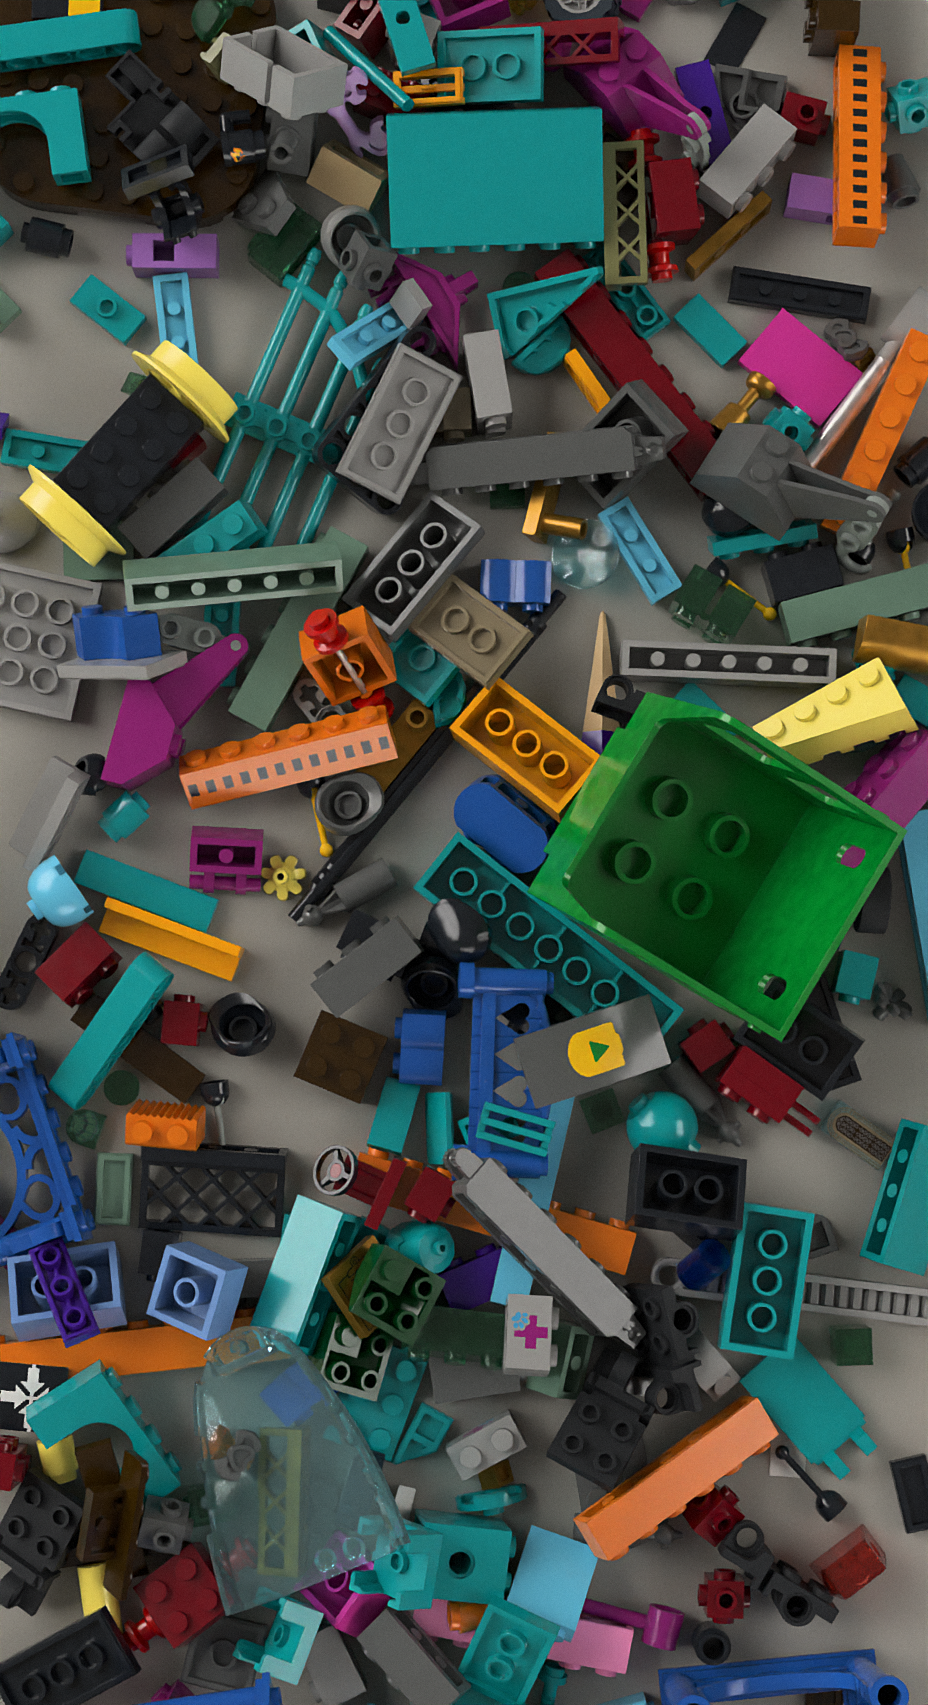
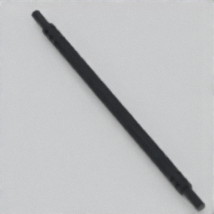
M555 589L551 594L550 606H543V613H536L535 615L531 613L522 624L534 636L500 676L502 680L507 677L547 628L546 622L567 598L560 590ZM477 681L467 691V702L460 714L484 688ZM460 714L449 725L439 727L432 733L385 790L384 806L375 820L364 830L349 835L308 884L309 890L288 914L295 922L302 916L306 905H315L320 897L324 899L333 885L341 879L451 745L454 738L449 727Z

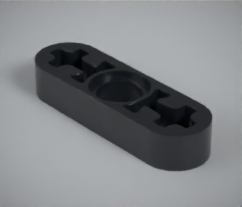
M35 915L27 920L0 975V1007L3 1009L17 1010L26 1003L38 979L34 972L47 960L58 937L59 926L52 925L48 921L46 927L51 930L50 935H42L37 944L44 946L42 953L34 947L24 945L26 939L34 942L37 931L33 929L35 923L42 924L46 920L45 917L38 921ZM29 951L34 954L36 965L33 970L22 972L17 966V958L21 953ZM12 971L19 977L28 978L29 980L26 985L19 981L15 992L20 995L19 999L11 1000L7 1004L5 1002L6 995L2 994L4 988H11L16 980L9 978L10 972Z

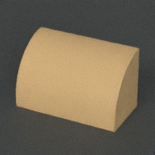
M333 139L321 147L306 183L343 205L362 206L371 212L389 184L388 170L364 156L362 158L358 157L351 148Z

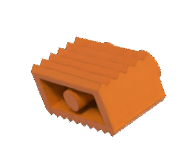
M139 1098L126 1114L125 1144L197 1151L205 1138L206 1107L204 1105L198 1107L197 1104L191 1106L189 1103L185 1106L182 1102L179 1105L176 1102L170 1104L168 1101L164 1104L161 1100L158 1103L155 1100L149 1102L147 1099L143 1102Z

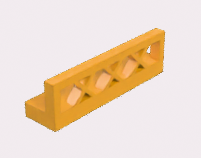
M107 897L103 906L107 910L98 932L228 981H233L245 950L244 948Z

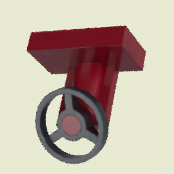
M333 1145L323 1150L318 1156L313 1168V1179L317 1189L326 1195L340 1196L346 1194L371 1205V1210L364 1225L378 1230L407 1165V1161L394 1156L388 1171L385 1172L358 1160L354 1152L349 1148ZM340 1150H343L348 1154L345 1159V1162L343 1160ZM333 1152V1161L327 1168V1176L321 1180L320 1171L326 1157ZM335 1182L333 1189H335L336 1191H327L324 1188L325 1186Z

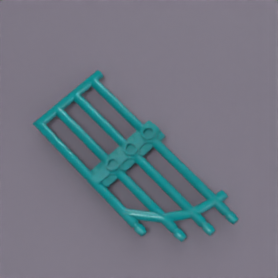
M314 247L308 252L305 259L306 263L303 264L298 277L296 278L287 273L283 280L282 286L291 291L247 395L236 392L233 397L238 410L224 424L232 428L229 434L230 440L225 443L212 473L223 485L244 434L263 441V446L239 499L252 505L276 448L296 456L265 526L269 533L260 538L256 548L272 547L308 462L314 463L312 448L325 431L323 429L348 372L346 366L338 359L311 423L291 415L330 324L336 333L348 327L337 309L344 294L343 290L348 285L346 282L347 278L340 270L335 277L334 286L331 287L326 299L309 286L316 271L315 267L318 266L322 254L321 250ZM304 299L319 310L320 314L279 409H276L259 400ZM364 303L354 323L372 313L373 307ZM379 357V358L376 360V362L374 363V365H373V367H372V370L375 368V366L378 364V362H379L382 358ZM365 363L352 369L357 389L368 376ZM371 388L366 394L368 404L376 390L374 388ZM351 416L345 430L350 436H353L359 424V421ZM327 444L322 451V456L326 463L332 464L338 457L337 448L332 444ZM327 474L296 545L312 543L337 486V482ZM209 511L184 535H189L190 533L198 529L200 526L205 524L208 520L211 511Z

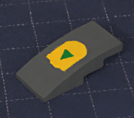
M649 994L513 1038L535 1109L614 1084L671 1063Z

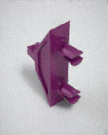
M397 253L398 256L392 266L394 275L385 280L380 291L367 289L370 297L373 298L380 295L375 299L377 308H380L391 300L403 281L414 278L433 305L424 317L425 322L436 337V347L430 357L440 351L443 354L445 353L458 373L460 307L468 302L465 295L478 288L476 276L470 270L457 278H454L452 273L444 277L441 272ZM421 338L411 344V348L421 352L424 348V339Z

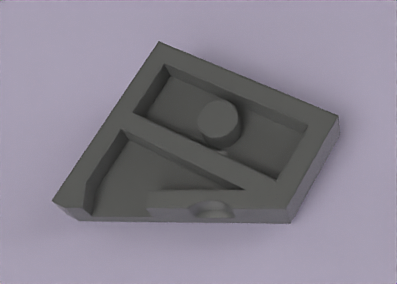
M266 167L250 192L241 198L237 206L238 209L231 218L242 227L277 236L296 209L293 200L289 197L290 193L287 186L280 179L282 177L281 173L267 170Z

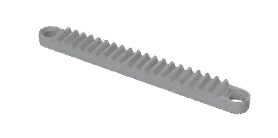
M664 1257L657 1260L652 1266L650 1277L653 1284L663 1285L658 1277L662 1267L671 1265L678 1270V1281L673 1284L676 1296L723 1301L728 1264ZM806 1273L801 1311L928 1326V1288Z

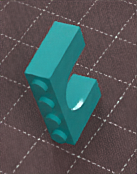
M60 85L51 88L47 92L36 93L32 90L17 92L15 96L0 97V128L12 123H25L38 128L46 135L52 175L57 186L92 182L82 100L77 88Z
M100 1359L26 1407V1421L46 1449L77 1429L91 1423H107L123 1430L133 1444L132 1450L149 1464V1479L145 1485L143 1497L144 1507L147 1495L164 1497L181 1486L179 1471L182 1470V1466L172 1451L165 1452L160 1445L163 1440L156 1427L152 1423L146 1425L140 1416L143 1412L137 1400L132 1395L126 1397L120 1388L123 1383L113 1367L107 1369Z

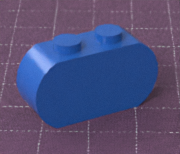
M490 774L477 778L459 794L454 805V819L456 825L463 831L464 836L473 844L483 847L490 853L492 859L502 867L508 868L511 872H530L539 867L549 856L543 850L557 828L555 821L500 775Z

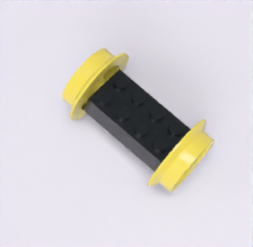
M164 340L151 355L137 351L131 354L133 360L146 374V379L58 473L53 481L34 466L29 465L27 467L33 483L20 496L19 500L56 536L93 567L97 565L108 551L123 556L127 553L109 533L203 430H206L223 443H227L230 440L224 424L238 410L237 405L200 365L167 340Z

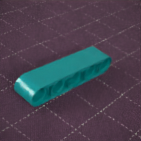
M124 8L0 26V73L122 56L129 49L136 53L142 48L137 12Z
M148 952L141 953L130 964L50 1080L48 1088L75 1111L82 1108L93 1096L174 978V974Z

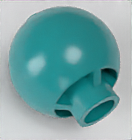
M654 1091L647 1095L644 1093L639 1094L629 1104L628 1109L630 1112L626 1121V1132L634 1150L640 1143L699 1152L701 1144L695 1139L698 1133L697 1116L692 1106L683 1097L669 1091Z

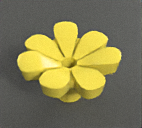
M274 855L270 858L272 867H263L261 869V877L268 879V882L263 885V890L266 894L269 895L277 891L278 900L286 901L289 898V891L294 895H299L303 891V886L298 883V880L305 879L307 872L304 868H295L298 862L295 856L289 855L285 862H282L279 855ZM281 874L284 875L283 880L279 879V876Z

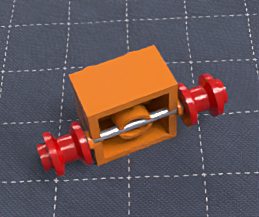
M362 605L338 616L334 610L329 608L313 611L304 623V630L298 632L302 661L331 705L336 706L351 700L353 707L359 711L366 706L376 707L385 704L390 719L395 707L392 700L385 696L383 686L397 681L393 652L365 607Z

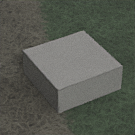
M414 278L403 281L389 301L407 329L419 326L433 306Z

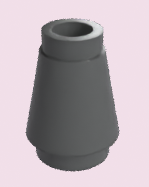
M896 153L888 156L884 172L885 182L887 183V201L892 203L894 209H905L913 206L920 199L919 193L921 188L907 162L904 160L903 154Z

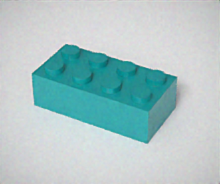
M744 1201L743 1230L731 1243L717 1337V1345L720 1349L788 1360L794 1359L814 1213Z

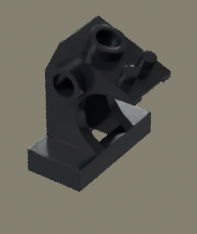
M187 144L121 169L122 188L127 199L130 201L140 196L148 195L153 201L156 208L151 209L152 217L157 228H163L165 243L172 240L173 245L181 242L180 238L187 236L194 238L198 235L196 231L199 228L202 219L201 213L205 212V207L198 192L192 193L185 180L194 176L192 154ZM174 184L179 193L164 198L160 189Z

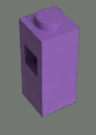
M792 173L788 182L783 217L832 225L833 179Z
M132 233V245H126L127 266H132L136 278H153L152 276L181 272H187L189 278H219L220 244L217 234H198L194 238L187 236L180 238L181 242L173 245L172 240L165 243L163 233Z

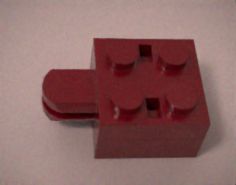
M737 1045L713 1079L720 1085L716 1091L733 1103L736 1102L738 1104L742 1100L749 1105L746 1112L761 1123L768 1124L770 1121L780 1123L783 1120L809 1138L813 1131L787 1113L791 1108L816 1126L821 1121L819 1117L796 1101L804 1087L745 1045Z

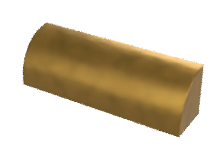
M867 614L859 619L852 662L866 664L879 657L886 667L928 676V626Z

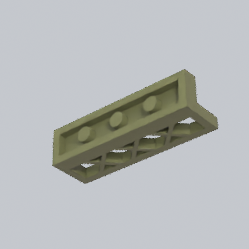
M644 140L604 142L605 285L608 292L622 291V286L648 284ZM637 150V163L626 174L618 167V151ZM636 172L638 184L632 179L633 175ZM619 174L623 177V179L620 182ZM627 182L638 191V199L629 209L619 202V191ZM637 208L639 219L632 214ZM620 210L624 213V214L621 216V218H620ZM628 218L639 226L638 236L629 245L620 237V226ZM638 243L640 246V255L634 250L635 246ZM621 245L625 248V250L622 253ZM629 253L640 262V276L622 277L621 262Z

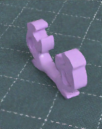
M353 66L351 70L347 71L343 105L330 108L327 113L336 119L347 135L352 151L358 157H363V148L376 156H385L387 154V130L383 125L384 116L380 115L370 121V131L365 132L357 127L346 111L345 102L357 105L363 102L367 95L366 90H358L357 84L367 86L368 76L364 70Z

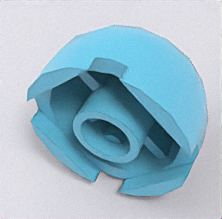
M52 855L34 869L28 880L27 887L32 899L26 904L38 921L45 917L52 925L65 927L72 926L94 913L55 855Z

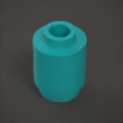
M126 790L101 813L103 817L97 823L117 843L122 837L126 839L150 817L146 810L151 806L137 791L131 795Z

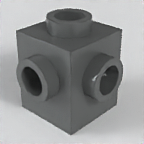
M355 229L347 247L341 253L338 267L347 278L346 282L353 288L362 291L365 288L380 291L385 280L391 274L392 266L398 255L384 237Z
M147 1495L138 1533V1547L155 1550L159 1553L179 1555L182 1542H190L193 1531L194 1519L188 1518L190 1503L181 1502L174 1498Z

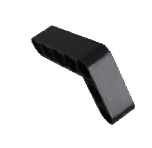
M426 326L411 327L400 334L312 448V459L317 467L376 514L391 515L400 510L403 499L400 504L391 502L387 508L383 509L378 505L377 493L362 485L356 487L351 483L350 479L335 472L352 436L346 433L344 423L349 416L355 417L360 422L368 406L366 394L371 388H377L398 343L411 348L410 338L414 333H418L425 342L423 350L419 353L428 358L431 356L436 347V337L432 330ZM327 444L334 445L338 451V457L332 464L326 463L322 456V451Z

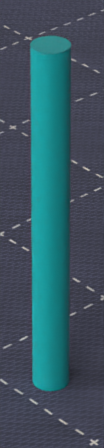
M327 26L324 29L323 37L354 66L364 70L368 79L404 112H408L413 108L414 101L333 26Z

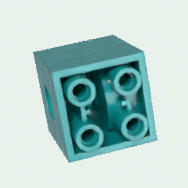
M415 1509L414 1523L443 1534L433 1599L488 1604L493 1594L504 1599V1595H509L512 1575L507 1570L509 1558H514L516 1536L512 1535V1530L500 1517ZM460 1552L456 1559L450 1560L454 1553Z

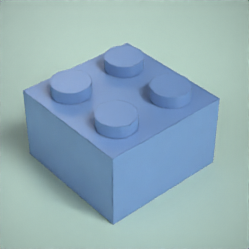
M190 1241L166 1245L146 1314L205 1341L228 1336L249 1267Z

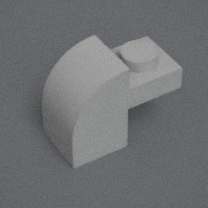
M699 1329L691 1337L686 1338L688 1347L698 1348L699 1353L695 1354L694 1357L697 1360H701L702 1363L701 1366L693 1369L696 1382L716 1402L742 1378Z

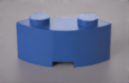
M96 604L81 607V613L72 614L77 656L84 661L111 658L128 661L162 655L156 612L149 610L127 612V606H124V609L103 610V605Z

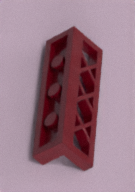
M618 17L479 27V29L541 26L544 29V68L619 63L620 39H624V23ZM611 40V54H595L588 46L592 41ZM578 42L580 44L573 54L568 57H561L554 50L558 43ZM584 50L590 54L580 56ZM550 52L555 56L553 58H546Z

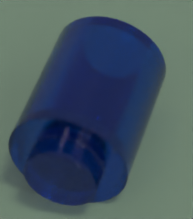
M706 1239L678 1263V1277L688 1289L693 1291L703 1290L728 1269L730 1255L725 1246L719 1241Z

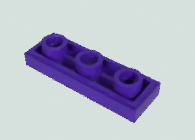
M709 59L676 67L674 71L676 81L684 94V99L710 117L711 129L708 133L711 141L708 144L711 157L709 158V165L705 169H708L731 143Z
M60 1237L29 1250L28 1253L65 1347H71L101 1334L63 1238ZM63 1288H68L64 1292H59Z

